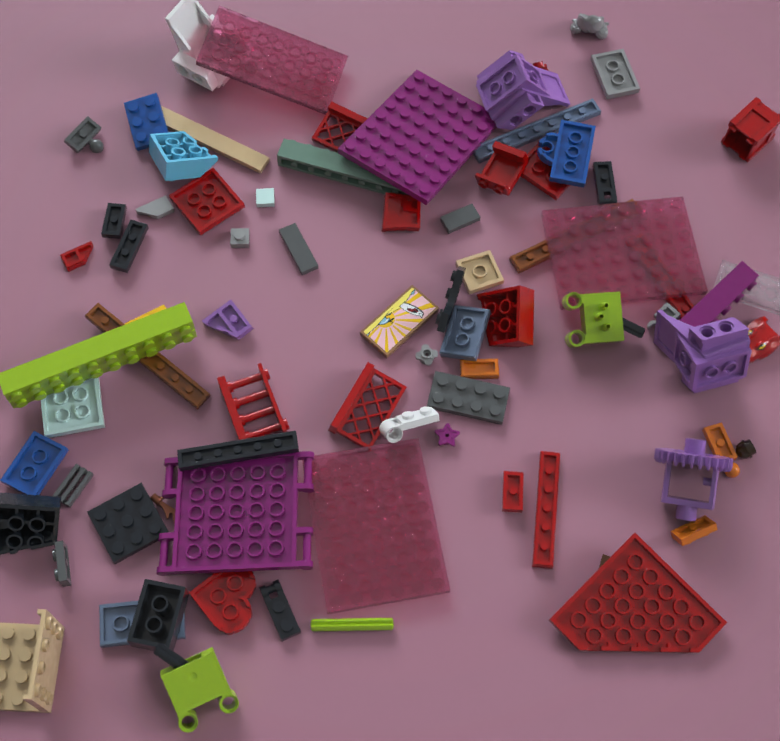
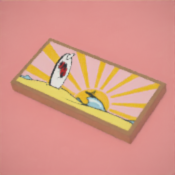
M411 285L361 330L360 335L383 356L388 358L439 311V307L416 287Z

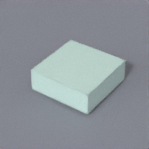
M274 188L256 189L257 207H275Z

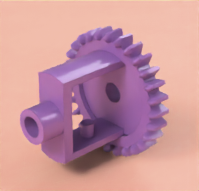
M686 438L684 450L655 448V461L662 462L663 464L666 463L661 502L677 505L675 516L677 519L696 521L697 508L714 510L719 471L730 472L732 470L734 459L705 453V440ZM673 461L675 466L678 465V462L682 463V467H685V464H690L691 469L694 465H698L699 470L702 466H706L707 471L710 467H713L712 478H703V485L711 486L709 501L668 495Z

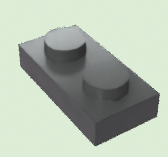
M63 540L54 542L55 549L52 550L54 562L57 561V569H54L55 579L63 587L71 586L67 545Z

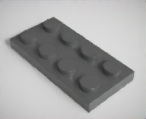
M435 371L427 407L502 425L510 387Z

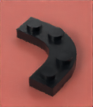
M459 266L457 271L453 270L450 281H453L452 288L447 290L445 298L448 300L444 310L441 309L437 315L435 322L438 325L437 331L444 333L448 326L466 271L464 267Z

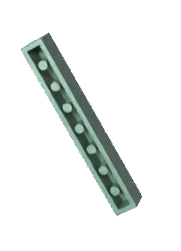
M283 139L277 154L278 166L382 194L388 192L408 195L329 149H321L311 144Z

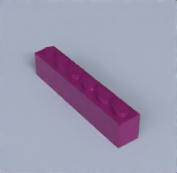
M741 261L680 321L693 327L719 321L718 317L721 314L725 316L732 309L731 305L734 302L737 304L745 296L743 293L746 290L750 292L757 285L755 281L759 275Z

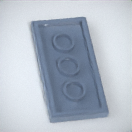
M138 601L99 605L101 648L130 645L127 639ZM185 612L177 640L186 639Z

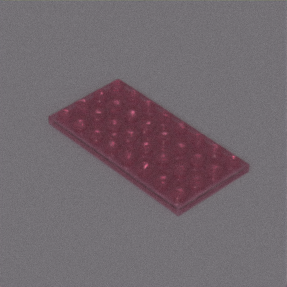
M219 5L196 60V65L326 115L348 56Z

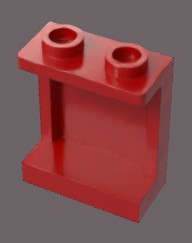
M495 141L492 145L494 153L482 173H476L475 178L480 187L492 189L499 195L509 196L529 163L528 156L522 150Z

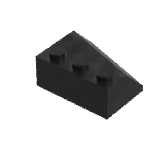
M0 493V555L6 553L15 554L24 549L30 548L33 550L55 545L54 542H57L61 497Z

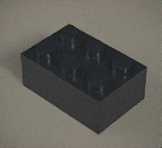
M149 579L144 580L127 639L131 647L154 651L159 643H163L174 651L189 597L186 587Z

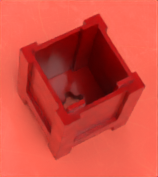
M755 97L730 120L727 133L721 142L727 148L730 147L738 153L741 159L749 162L774 139L775 131L780 124V114L775 113L763 104L759 98Z

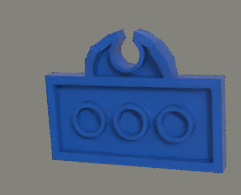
M561 120L558 133H546L540 139L539 147L550 148L549 151L542 148L537 149V155L540 160L546 165L552 166L549 181L585 187L596 126Z

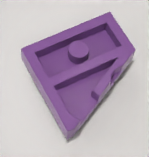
M229 300L202 320L205 326L237 340H240L253 330L251 324L232 300Z

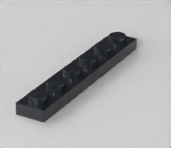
M290 431L177 450L178 468L180 471L299 452L297 432Z

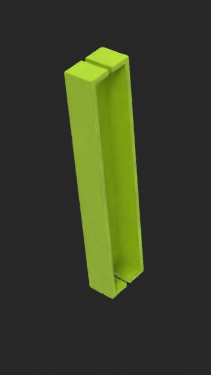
M185 302L1 372L0 386L2 392L13 408H22L34 400H42L47 395L63 392L70 386L81 385L85 380L99 378L103 373L119 370L121 366L137 363L146 356L152 357L162 350H170L183 342L188 343L197 337L194 323Z

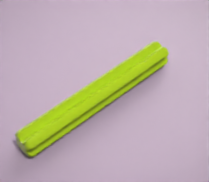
M393 618L311 620L312 631L393 630L394 627Z

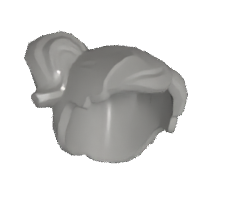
M580 13L577 19L572 20L573 23L570 30L573 34L581 31L590 34L595 33L599 39H605L608 35L607 26L609 23L604 22V17L588 16Z

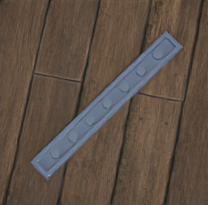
M590 99L485 141L473 155L478 163L489 160L494 153L492 145L495 141L517 149L543 138L546 133L559 132L561 120L581 123L601 115V110L594 99Z

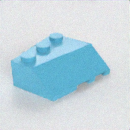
M184 131L150 134L149 154L165 181L200 178L218 161L219 157L215 154L210 155L206 147L197 145V141Z

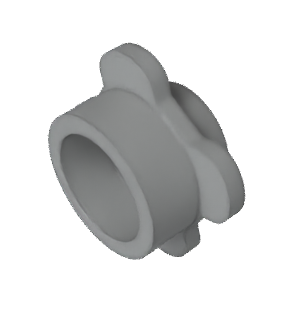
M427 344L422 345L420 352L416 353V359L427 366L431 365L434 358L438 356V351L432 350Z

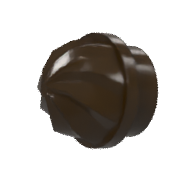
M750 439L746 441L741 440L736 445V454L743 459L752 458V455L756 454V449Z

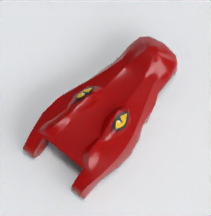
M765 316L755 319L747 325L749 328L750 348L752 350L749 363L768 357L780 346V336L767 324L768 319Z

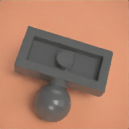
M87 116L67 136L64 143L76 153H79L87 144L90 145L92 152L100 153L104 149V144L101 140L93 138L101 131L102 127Z

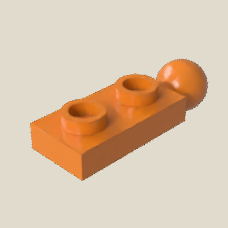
M722 422L703 428L702 432L713 455L726 456L734 460L738 458ZM733 462L732 470L724 473L729 478H735L740 473V467Z

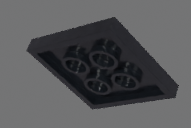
M142 482L87 511L114 564L159 541L160 533L169 532Z

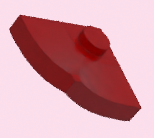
M386 192L384 195L381 232H419L421 202L410 195Z

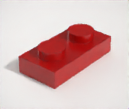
M503 472L502 511L522 513L524 472Z

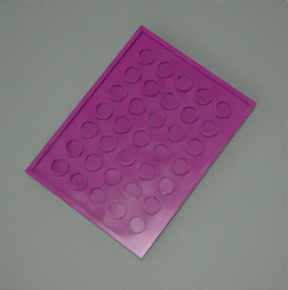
M416 70L338 148V154L427 205L497 126L485 110V107Z

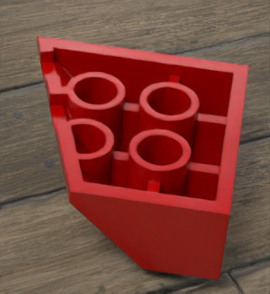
M519 285L477 294L482 308L490 309L491 311L486 328L489 346L519 348L533 345L534 290Z

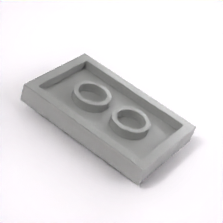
M624 49L591 55L590 60L606 99L639 93V84Z

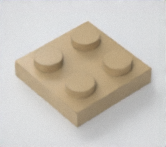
M490 250L456 260L457 269L459 266L466 268L463 282L469 295L504 283V279Z

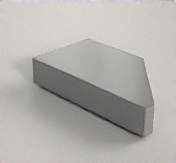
M165 195L137 208L136 212L138 215L143 214L154 219H160L173 213L174 208Z

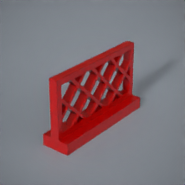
M331 101L328 106L329 110L312 136V140L338 152L339 147L335 146L333 141L343 138L345 142V137L351 136L356 131L355 128L358 129L368 118ZM332 117L337 119L338 124L328 126L327 121ZM346 125L352 126L353 131L343 133L342 127ZM340 128L341 134L331 137L330 130ZM328 131L330 138H318L320 133Z
M367 362L330 424L328 431L333 434L338 433L370 452L380 435V426L372 428L369 418L379 416L381 423L389 419L407 387L374 368L375 365ZM376 375L381 378L383 385L373 387L371 380L373 376ZM388 387H397L400 389L399 394L390 396ZM384 388L387 397L377 399L375 390ZM371 391L374 400L364 402L363 393ZM388 401L390 409L381 412L379 403ZM375 404L378 413L368 415L366 406ZM362 407L365 416L355 418L354 408ZM366 419L369 429L359 431L356 422ZM353 423L356 432L347 433L342 428L345 424ZM370 432L372 441L369 445L361 440L360 434Z

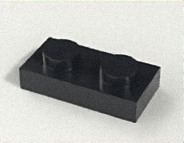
M108 203L101 232L103 238L121 239L127 211L126 204Z

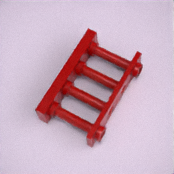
M261 363L257 364L259 373L234 382H226L225 376L217 378L239 440L266 436L280 430L284 433L290 429L287 419H282L268 382L270 380L267 368L263 369ZM261 380L263 381L265 390L239 399L232 398L231 393L235 389ZM269 397L272 406L244 416L243 414H238L237 409H240V406ZM275 413L278 423L250 433L249 431H244L243 426L246 423Z

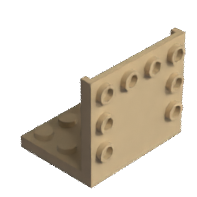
M38 609L37 614L41 617L40 625L0 623V711L51 713L65 627L47 609Z

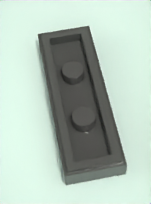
M296 223L279 229V233L301 275L319 269Z

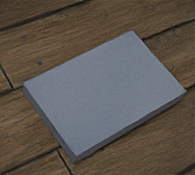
M455 305L439 352L440 356L477 361L490 319V309Z

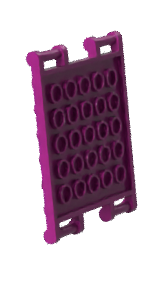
M299 451L180 471L178 468L176 489H173L174 467L178 466V457L165 458V488L162 490V497L164 499L176 497L174 532L159 534V541L161 542L160 558L156 574L167 576L169 574L313 569V561H311V536H313V528L297 527L298 492L311 493L314 491V484H312L314 452ZM299 460H304V483H298ZM297 536H303V560H297ZM173 541L172 566H167L169 542Z

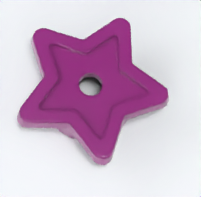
M446 423L443 429L435 430V434L439 437L438 445H451L454 447L455 438L460 432L452 430L449 423Z

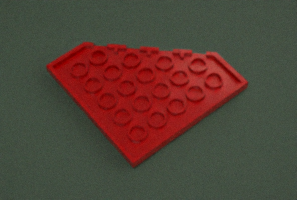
M633 533L549 619L578 651L699 653L727 623L636 533Z

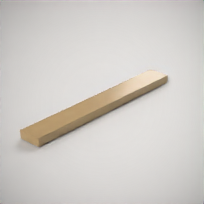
M161 106L169 130L173 132L184 131L194 138L198 144L260 174L269 163V157Z

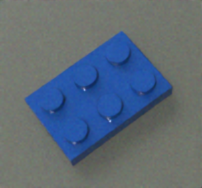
M157 93L124 103L137 151L149 148L150 134L168 132Z
M33 431L0 481L22 494L40 495L69 450L67 447Z

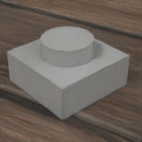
M232 228L231 248H249V228Z

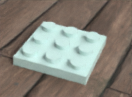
M99 378L85 380L81 385L70 386L63 392L52 393L41 400L44 436L47 438L105 428Z

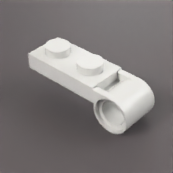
M422 407L420 410L413 412L407 411L402 413V415L384 420L380 424L379 431L389 442L396 443L401 440L404 430L440 421L439 413L432 407Z

